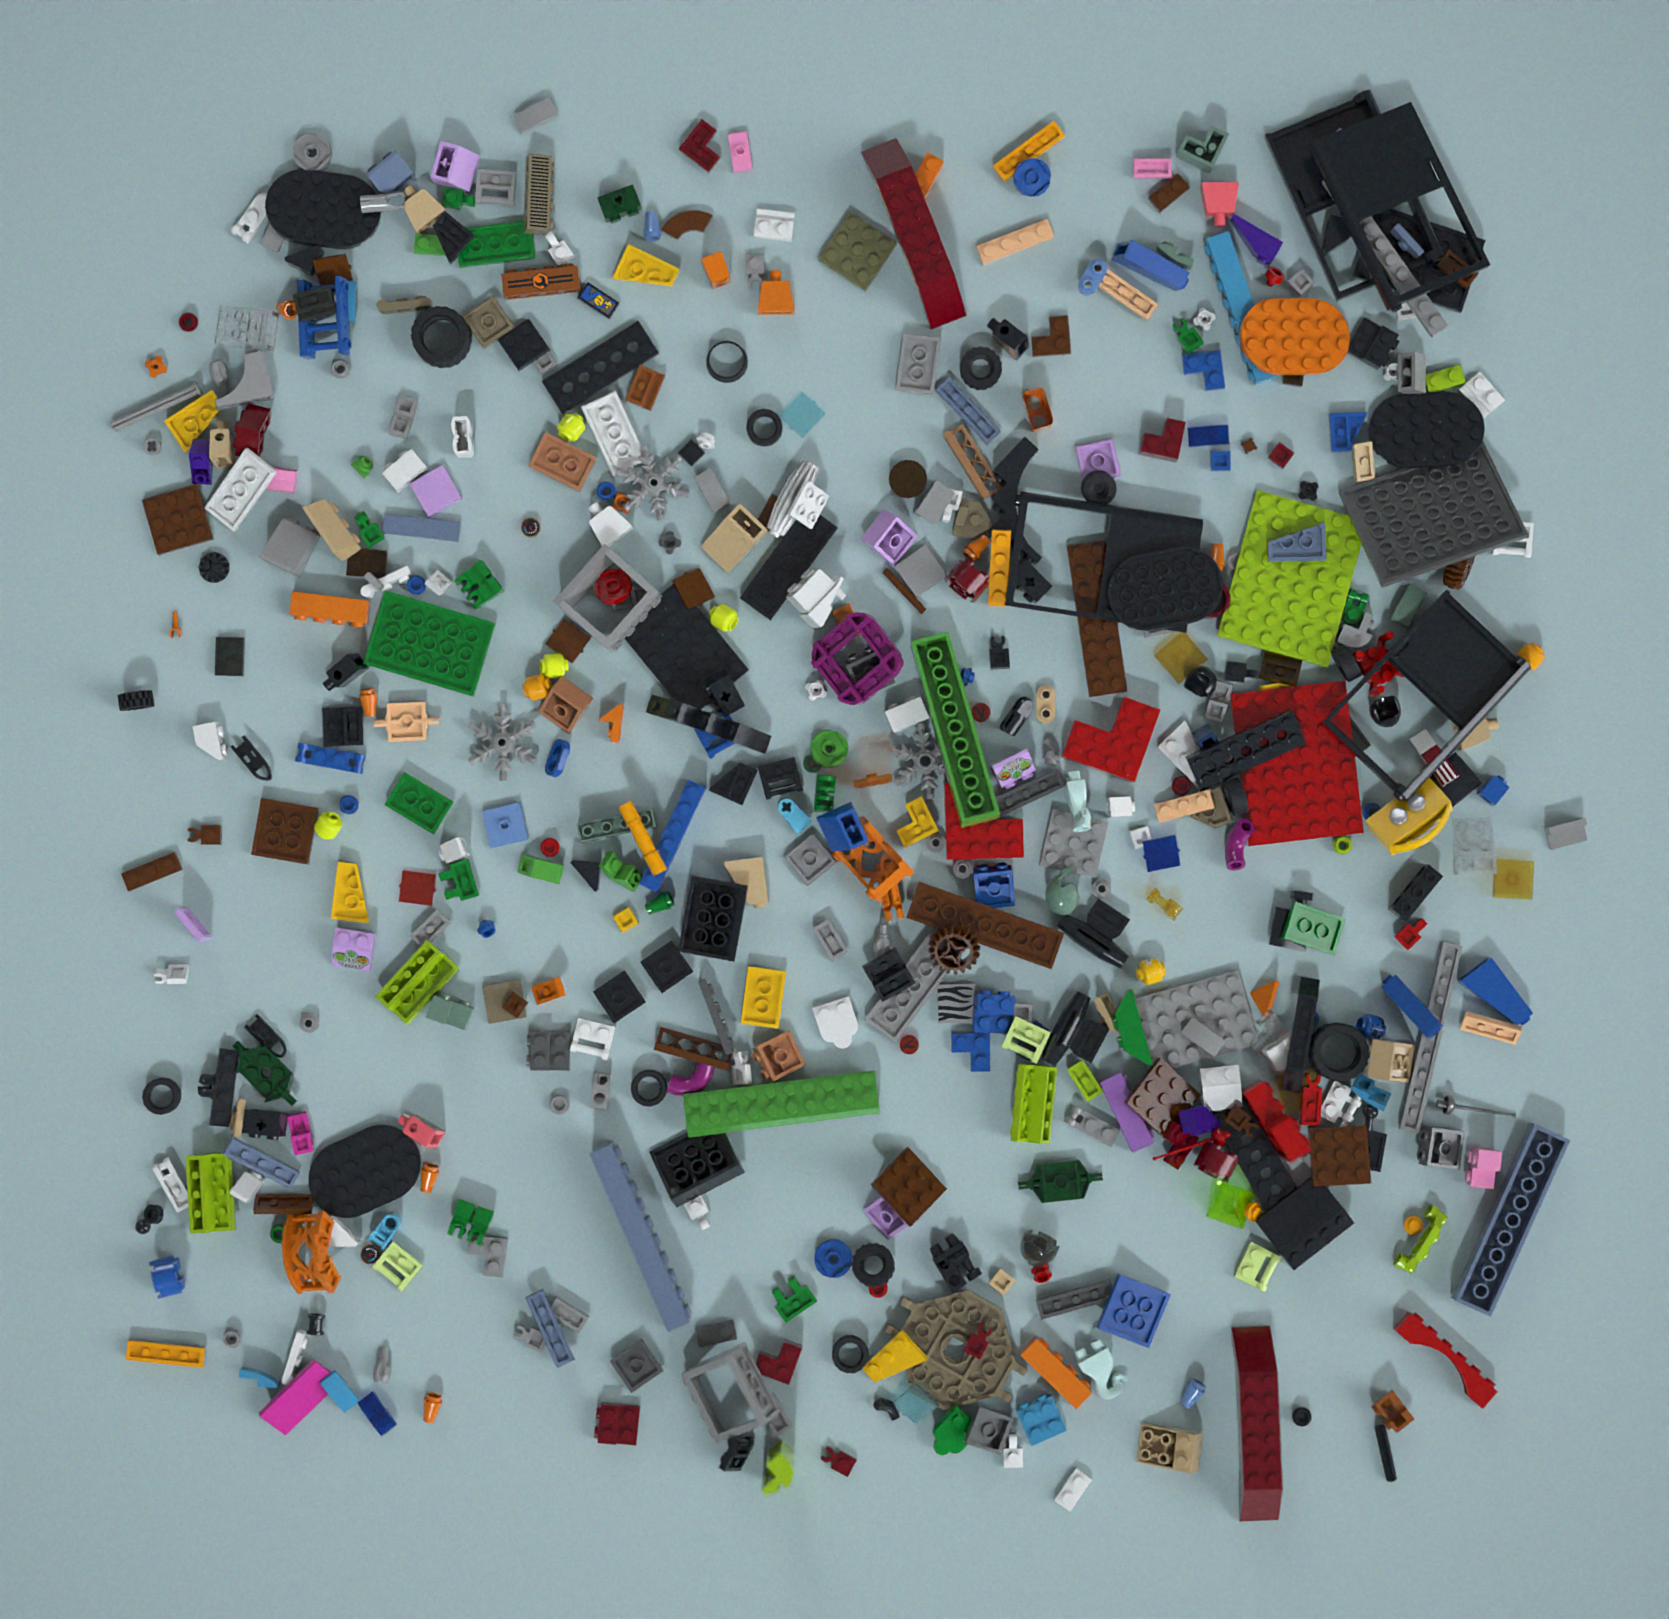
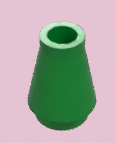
M667 891L665 893L661 892L645 904V908L650 915L671 909V906L675 905L670 892Z

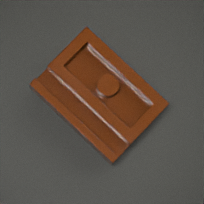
M639 365L625 401L652 411L666 376Z

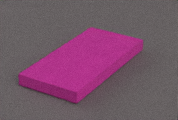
M313 1359L258 1412L259 1416L286 1436L328 1395L319 1381L330 1374L331 1371Z

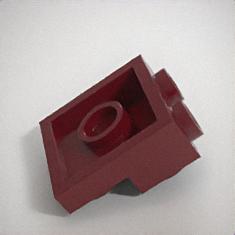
M602 1402L601 1407H597L596 1419H600L599 1427L595 1426L594 1438H598L597 1443L636 1446L640 1406Z

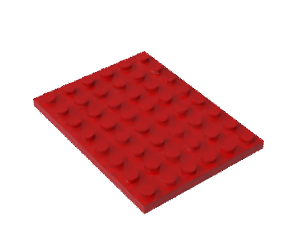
M1345 680L1230 694L1235 734L1291 708L1306 742L1302 746L1240 773V781L1249 807L1248 812L1244 813L1245 819H1248L1254 825V832L1247 839L1248 846L1364 833L1355 755L1321 723L1347 695ZM1347 702L1331 721L1353 741ZM1279 730L1276 737H1284L1286 731ZM1260 739L1259 746L1266 745L1268 739ZM1244 746L1241 749V753L1247 754L1250 751V746Z

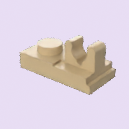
M1372 441L1354 443L1352 445L1354 481L1360 482L1374 479Z
M1105 992L1094 999L1095 1007L1103 1017L1098 1022L1099 1024L1107 1023L1108 1032H1116L1118 1029L1114 1030L1111 1018H1114L1113 1013L1116 1008L1108 992Z

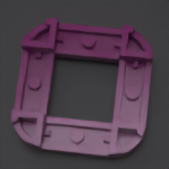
M855 612L846 615V618L812 646V666L818 669L838 696L837 699L848 705H860L868 701L895 678L904 665L899 649L876 619L870 614ZM860 633L879 657L880 663L854 684L833 656Z

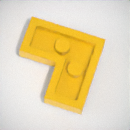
M922 796L905 804L913 822L896 831L904 848H907L939 832V829Z

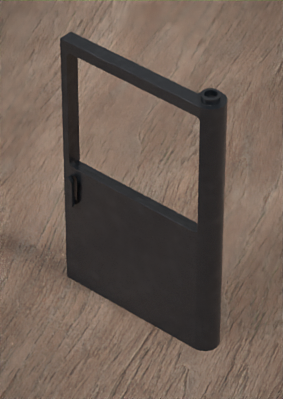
M1371 90L1360 92L1351 101L1271 134L1267 133L1264 136L1336 301L1345 299L1375 285L1372 279H1369L1342 291L1338 289L1307 216L1336 205L1322 184L1324 179L1311 155L1308 145L1315 140L1335 133L1339 127L1345 129L1381 114ZM1419 197L1407 203L1429 252L1422 258L1405 264L1410 271L1429 263L1435 265L1442 261L1441 258L1444 256Z
M1412 102L1322 137L1308 145L1311 155L1387 311L1396 312L1403 308L1402 304L1487 269L1491 265ZM1443 187L1479 262L1400 295H1395L1360 221Z
M1021 491L1020 495H1016L1015 506H1018V515L1004 606L1121 623L1113 614L1107 596L1108 584L1116 568L1126 559L1140 554L1176 547L1199 549L1203 519ZM1028 503L1111 516L1095 614L1018 603L1013 600ZM1188 624L1163 630L1187 633Z
M1445 590L1321 723L1394 792L1393 795L1397 800L1407 802L1531 669V666L1521 656H1514L1455 600L1448 590ZM1386 661L1396 668L1458 727V732L1406 787L1401 783H1396L1331 721Z

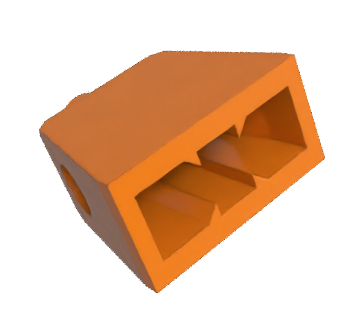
M780 270L770 271V281H762L758 315H794L789 281L781 280Z

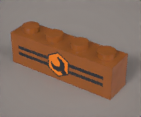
M573 263L563 264V267L555 268L553 265L544 266V269L536 270L533 267L526 268L522 272L507 270L506 273L501 274L505 300L581 292L579 269Z

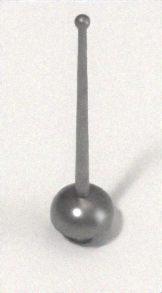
M1446 1095L1444 1100H1437L1436 1107L1442 1108L1443 1114L1446 1115L1451 1114L1456 1108L1516 1117V1114L1455 1104L1454 1098Z

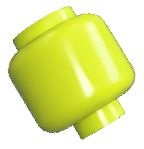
M577 413L565 414L557 425L558 435L566 442L577 441L585 430L583 418Z
M723 603L717 607L714 606L709 613L711 624L723 632L732 631L739 621L737 611Z
M560 653L545 654L539 662L540 673L550 679L561 678L564 676L565 671H568V660L564 659Z
M324 811L315 822L314 830L322 839H333L342 827V820L336 813Z

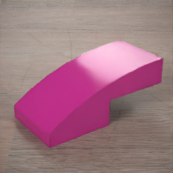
M307 1111L288 1115L287 1119L294 1155L313 1152L314 1146Z

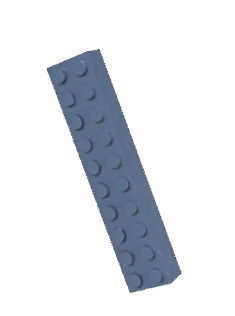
M1529 1123L1452 1294V1299L1490 1317L1492 1316L1570 1142L1569 1139L1536 1124Z
M611 1142L591 1151L589 1155L667 1332L688 1324L692 1314L691 1308L688 1303L685 1304L683 1301L684 1292L681 1286L677 1287L675 1283L677 1277L673 1268L669 1269L667 1265L669 1259L665 1250L661 1251L659 1247L661 1240L657 1232L653 1233L652 1231L653 1222L650 1216H646L644 1213L645 1204L641 1197H637L636 1192L638 1188L634 1180L630 1181L628 1176L630 1170L627 1163H622L620 1158L622 1152L619 1145Z

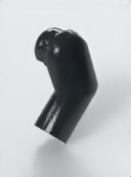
M879 1398L873 1403L875 1410L888 1412L891 1421L900 1418L893 1401Z

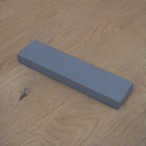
M947 377L935 389L986 445L1001 433L995 424L950 377Z
M384 514L382 533L459 542L461 522Z
M233 1136L222 1152L223 1155L289 1189L292 1188L300 1174L299 1170Z
M544 1289L526 1296V1301L556 1367L558 1368L574 1361L573 1353Z

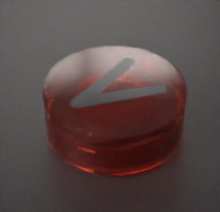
M978 703L973 706L971 714L975 721L985 722L990 717L991 711L988 705Z
M906 1035L900 1040L899 1045L903 1053L910 1055L918 1050L919 1043L914 1036Z

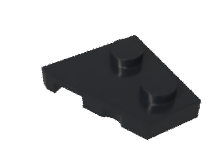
M446 211L433 224L447 260L452 264L475 238V235Z
M739 763L711 786L709 791L743 805L758 770Z

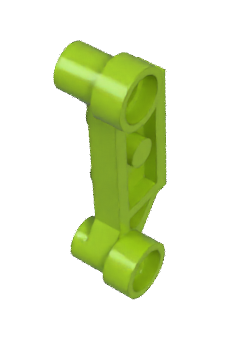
M1430 1204L1424 1213V1217L1429 1219L1430 1223L1409 1256L1403 1253L1397 1255L1393 1262V1266L1403 1269L1412 1274L1417 1264L1429 1255L1431 1245L1439 1239L1441 1225L1446 1222L1448 1216L1439 1211V1208L1434 1204Z

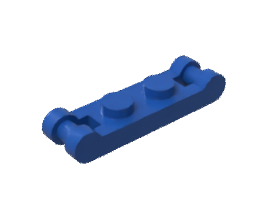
M298 743L297 748L299 751L298 756L295 757V762L359 774L363 773L362 763L365 761L366 755ZM306 750L312 751L311 758H305ZM350 759H355L354 767L349 766Z

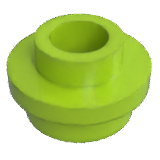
M1342 835L1334 839L1333 849L1336 853L1343 855L1350 852L1352 842L1349 837ZM1341 841L1345 843V847L1343 849L1339 847V843Z

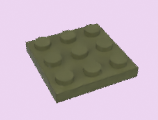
M849 212L818 258V261L866 292L897 246V243Z

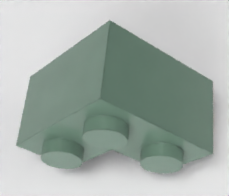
M1212 126L1204 142L1186 134L1176 157L1210 173L1229 133Z
M446 993L434 995L426 1018L466 1030L474 1010L470 1006L471 1003L462 999L457 1002L452 1000L453 996Z

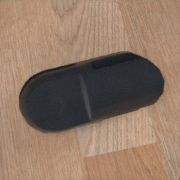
M1020 697L1000 724V729L1011 736H1016L1033 711V701L1028 697Z

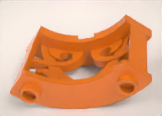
M862 816L860 822L869 840L866 844L870 847L869 844L874 842L875 847L870 849L863 844L856 847V849L850 850L849 855L843 854L842 851H833L831 855L838 862L840 860L843 861L866 887L865 893L871 900L876 898L880 903L882 901L881 897L906 875L910 877L915 872L887 842L883 844L885 839ZM863 850L869 854H878L883 850L885 851L880 860L882 871L871 872L863 870ZM855 860L856 870L851 866L849 862ZM888 860H890V861H891V864H890V865H886L887 868H888V869L886 870V869H885V862L888 861ZM862 877L870 878L869 884ZM879 882V886L874 888V884Z
M318 1211L317 1214L307 1215L288 1214L284 1223L282 1236L283 1263L290 1284L297 1294H302L303 1291L321 1290L334 1293L341 1279L334 1266L332 1257L328 1256L327 1246H330L331 1233L335 1222L325 1211ZM304 1241L306 1246L312 1250V1258L308 1266L298 1256V1251Z

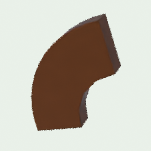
M697 210L685 211L670 218L664 224L661 231L676 240L689 231L704 233L713 215Z

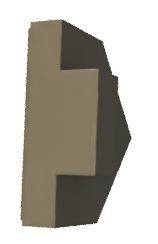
M966 498L961 499L952 532L953 536L971 540L993 527V523L980 502Z
M1221 786L1210 789L1215 808L1194 813L1190 816L1214 829L1233 822L1230 814L1231 811Z

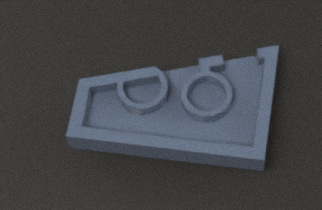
M1325 522L1268 542V562L1326 561Z

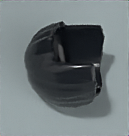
M1199 666L1188 674L1184 688L1197 696L1211 697L1216 689L1217 677L1211 668Z
M1395 696L1382 697L1369 706V713L1377 725L1386 728L1392 727L1400 719L1401 706Z

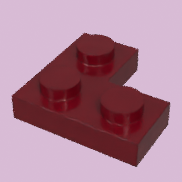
M701 119L678 149L707 173H710L721 159L720 156L707 147L708 143L717 133V130Z
M1174 1121L1163 1136V1138L1173 1143L1168 1153L1194 1144L1199 1139L1197 1136H1192L1191 1133L1183 1134L1182 1126ZM1192 1148L1165 1156L1163 1161L1179 1170Z

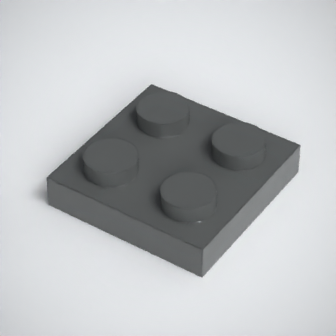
M642 1338L610 1360V1363L631 1393L664 1371Z

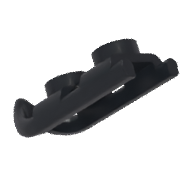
M245 735L242 736L244 742L237 748L232 745L231 749L256 778L270 781L272 779V772L268 763ZM246 755L250 759L249 763L244 759ZM264 765L267 769L268 777H262L256 771Z
M257 1014L255 1016L257 1020L251 1026L245 1025L244 1028L261 1045H265L277 1058L284 1057L287 1052L285 1042ZM265 1027L271 1032L269 1035L264 1032L263 1029ZM278 1041L283 1047L282 1054H277L271 1050Z

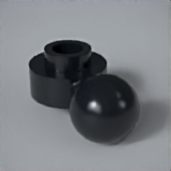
M148 1205L145 1208L144 1219L138 1220L135 1224V1229L139 1234H147L151 1229V1224H158L162 1221L164 1215L162 1207L160 1205Z

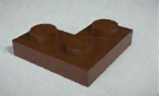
M1068 315L1049 317L1050 336L1031 337L1032 357L1071 354Z

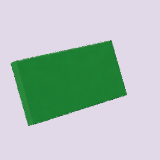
M524 220L469 227L466 229L474 234L475 238L458 256L460 268L536 259L533 234L523 233Z

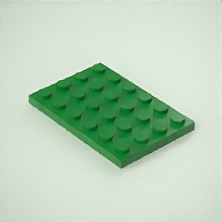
M385 591L363 664L474 697L496 623Z

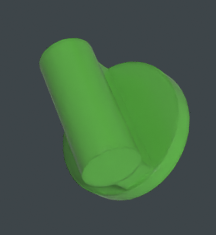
M358 456L351 463V466L364 479L373 469V463L367 456Z

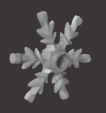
M648 445L640 446L643 456H638V458L644 464L641 467L646 469V473L640 475L638 470L635 473L629 466H627V471L617 468L615 473L617 476L625 477L624 483L633 481L632 485L637 482L641 484L640 490L634 489V494L626 496L630 500L623 505V508L626 511H629L633 505L639 508L641 499L645 501V495L650 494L652 499L649 503H653L650 512L656 511L657 521L664 520L662 509L666 510L667 507L661 502L664 499L659 496L660 491L665 490L667 496H669L670 492L676 500L678 495L685 498L689 496L688 490L680 488L682 483L672 485L673 481L666 484L663 480L665 476H671L669 472L678 471V468L675 466L682 461V458L677 454L670 461L667 457L664 467L660 465V471L655 472L653 467L656 462L652 463L654 453L649 455ZM652 479L656 480L655 486H652L650 484V481Z
M501 704L498 705L499 715L494 714V718L499 723L495 724L499 728L497 733H492L491 727L487 730L483 722L480 723V726L472 721L469 723L467 728L477 732L473 736L483 737L482 741L489 739L491 745L489 747L482 746L483 749H475L476 755L469 758L468 761L471 765H474L481 760L483 765L487 757L491 759L492 753H498L499 758L495 762L499 763L494 771L500 770L499 781H507L506 770L512 771L507 763L511 761L506 757L509 752L514 753L515 759L518 756L522 764L525 763V759L532 764L536 763L538 758L529 754L532 749H522L523 745L516 747L514 741L516 738L523 740L521 736H531L532 734L528 731L536 728L537 725L534 720L526 725L522 721L518 729L514 727L513 733H508L506 728L510 723H507L511 714L506 715V705ZM500 739L505 740L504 746L499 745Z
M918 723V734L914 733L913 735L919 741L915 743L920 747L919 752L914 753L912 747L908 749L903 742L901 747L892 743L889 748L890 751L898 753L897 759L906 757L905 761L910 759L914 761L913 767L906 766L908 770L898 771V774L901 776L893 782L897 787L905 781L909 785L912 776L916 779V772L920 771L924 774L920 780L924 781L921 791L926 789L927 799H933V788L937 789L938 786L933 781L936 778L931 775L932 770L938 769L939 775L943 772L946 778L947 775L943 762L939 763L937 761L938 755H941L938 745L935 743V750L927 748L931 742L927 741L930 731L925 733L924 723ZM924 757H927L929 759V763L927 765H924L922 763V759Z

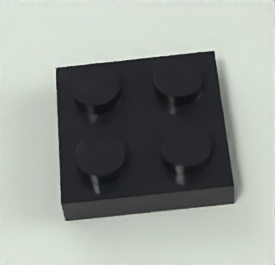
M529 318L497 339L518 371H521L550 351V348Z
M672 940L640 962L661 993H664L694 972L683 955L678 952V948Z
M625 970L593 991L613 1023H616L646 1003Z

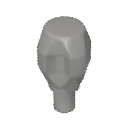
M223 360L210 362L209 371L211 378L219 386L221 395L227 394L228 371Z
M880 924L879 933L875 938L873 944L875 958L890 950L891 943L887 934V924Z
M381 1348L380 1358H378L373 1369L374 1382L388 1383L391 1374V1366L388 1359L389 1349Z

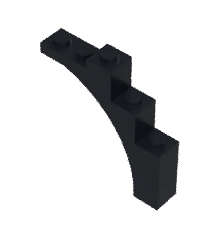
M1026 437L993 470L995 474L993 476L994 479L1000 484L1004 483L1005 486L991 500L993 505L991 507L998 514L1002 512L1004 515L993 525L989 532L991 533L992 529L1011 530L1010 546L1012 548L1017 522L1015 500L1018 485L1024 469L1039 450ZM1023 535L1021 552L1024 554L1023 558L1030 564L1034 563L1036 565L1042 557L1027 543Z
M653 694L646 713L700 730L766 754L772 737L741 723Z

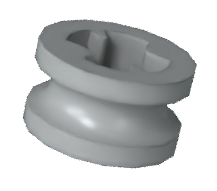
M148 438L143 444L144 451L152 456L159 454L162 449L161 443L155 438ZM150 442H151L152 444H153L154 442L157 443V444L155 445L156 448H157L156 451H154V450H152L151 452L149 451V448H150V447L148 446V444H149Z

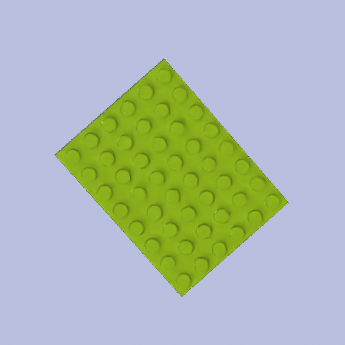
M1257 490L1229 588L1230 604L1228 609L1222 614L1216 637L1327 668L1361 547V542L1349 516ZM1325 522L1326 561L1268 562V542Z

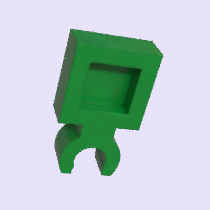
M1182 318L1181 323L1183 327L1179 328L1174 323L1172 328L1174 332L1180 334L1177 336V340L1185 352L1189 354L1202 346L1204 341L1194 327L1187 328V321Z

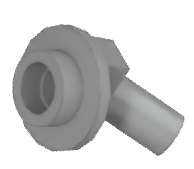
M1050 738L1044 740L1043 743L1048 751L1042 756V759L1045 760L1044 763L1055 766L1056 763H1060V759L1056 754V748Z

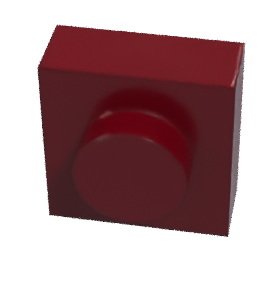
M1279 442L1268 456V459L1283 469L1295 453Z

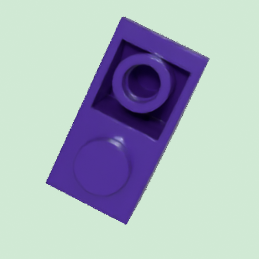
M192 440L189 450L192 484H212L213 462L209 458L210 440Z
M1206 1106L1179 1111L1183 1134L1191 1133L1192 1136L1213 1132L1214 1127L1221 1126L1220 1121Z

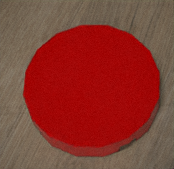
M609 569L600 575L598 581L596 580L594 591L601 602L608 605L619 604L629 597L633 583L629 575L621 569Z

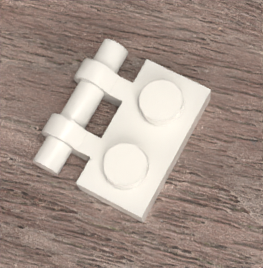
M1333 1081L1321 1104V1117L1333 1123L1340 1117L1343 1119L1340 1126H1348L1349 1123H1352L1353 1115L1357 1107H1360L1362 1098L1355 1094L1354 1098L1350 1097L1351 1088ZM1345 1102H1348L1350 1106L1345 1114L1341 1110Z

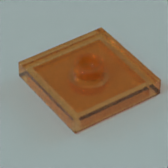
M877 773L868 774L864 779L853 780L854 789L891 783L892 774L877 776Z

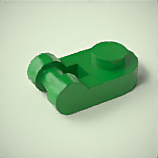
M1349 590L1342 614L1345 623L1354 625L1361 620L1369 594H1360L1356 590ZM1353 600L1360 601L1359 605H1352Z

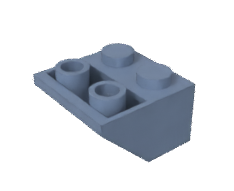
M396 150L388 152L383 157V161L378 165H372L366 174L380 194L396 193L415 177L413 171Z

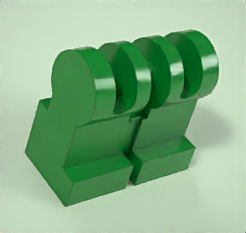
M481 559L454 580L457 586L467 581V584L460 590L462 593L472 590L476 584L479 585L478 589L471 591L466 597L470 601L478 596V600L471 605L474 610L482 607L505 591Z
M817 775L815 792H820L821 795H815L813 812L826 813L833 810L834 796H828V793H835V776Z
M459 1199L447 1235L453 1236L455 1229L459 1228L460 1231L457 1238L462 1239L467 1231V1224H470L472 1227L468 1230L467 1242H471L473 1236L478 1235L476 1245L481 1246L493 1220L494 1211L478 1206L476 1212H474L475 1204Z

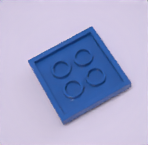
M1118 1273L1096 1327L1149 1348L1171 1294Z

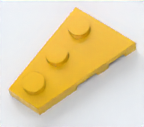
M628 244L612 279L672 287L680 269Z
M213 390L164 420L185 453L190 450L192 440H198L221 411L216 410L215 399L219 398Z
M338 862L331 919L369 923L357 864Z
M902 1330L862 1370L875 1383L927 1361L929 1358Z

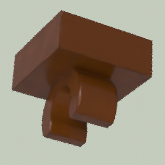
M512 991L502 1008L518 1018L529 1002Z

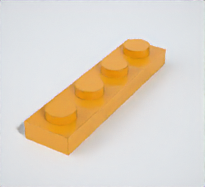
M1053 121L994 164L992 168L1001 180L1005 182L1013 176L1015 168L1021 161L1028 158H1038L1064 139L1065 135L1055 121Z
M992 529L988 606H1004L1009 575L1011 530Z
M128 1340L125 1360L203 1368L206 1347Z

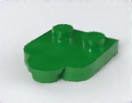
M956 1404L933 1427L932 1434L935 1438L933 1448L939 1455H946L949 1452L953 1454L960 1453L968 1445L964 1440L972 1418Z

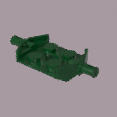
M239 1041L234 1043L232 1047L241 1056L236 1073L240 1072L266 1099L265 1103L283 1098L292 1107L297 1102L290 1094L294 1074L265 1045L249 1049L245 1048ZM264 1067L271 1070L270 1077H266L263 1074Z
M1079 1159L1075 1161L1037 1164L1031 1180L1018 1182V1189L1033 1190L1041 1203L1084 1199L1090 1183L1093 1181H1103V1177H1100L1103 1175L1102 1172L1088 1173ZM1060 1176L1066 1179V1185L1063 1187H1058L1055 1184L1056 1179Z

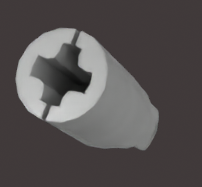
M404 194L360 196L362 213L404 209L405 206L403 205L392 206L388 204L390 199L403 197Z

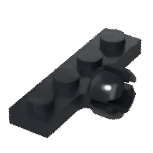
M219 1048L215 1074H202L199 1078L198 1083L209 1085V1087L198 1086V1094L201 1097L212 1099L209 1125L229 1127L239 1057L237 1050Z

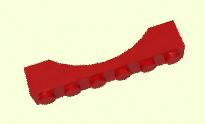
M1408 1311L1393 1329L1410 1344L1432 1347L1446 1355L1460 1374L1464 1393L1483 1409L1498 1393L1494 1388L1496 1384L1488 1377L1486 1379L1482 1378L1479 1375L1481 1371L1473 1364L1469 1366L1465 1362L1467 1358L1459 1351L1455 1353L1451 1350L1452 1345L1445 1338L1441 1341L1436 1336L1438 1332L1430 1325L1426 1327L1422 1323L1424 1319L1416 1312L1411 1314Z

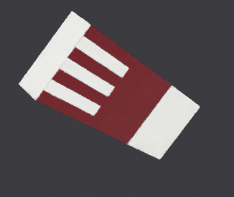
M1426 729L1409 740L1426 765L1441 750ZM1448 759L1433 773L1442 787L1459 777Z

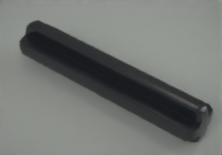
M1384 1424L1376 1425L1374 1428L1386 1480L1388 1482L1396 1481L1397 1476L1386 1427Z

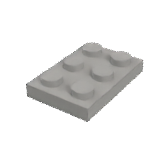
M903 333L895 391L933 396L941 338Z

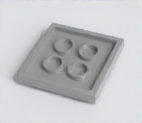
M1052 809L1039 865L1057 870L1075 867L1070 873L1096 878L1108 822L1091 818L1090 830L1073 832L1072 814Z

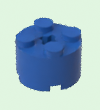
M172 1255L149 1262V1266H154V1271L150 1272L155 1292H160L157 1296L158 1299L182 1293L186 1286L184 1277L179 1276L178 1271L181 1265L178 1257L174 1258Z

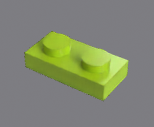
M1461 365L1426 374L1427 392H1439L1466 383Z
M1083 1059L1066 1069L1087 1102L1104 1092Z

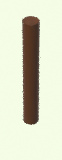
M888 568L882 572L921 614L927 610Z

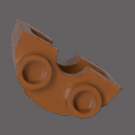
M1392 1389L1371 1406L1377 1415L1381 1414L1383 1416L1382 1422L1388 1430L1392 1428L1396 1433L1415 1420Z

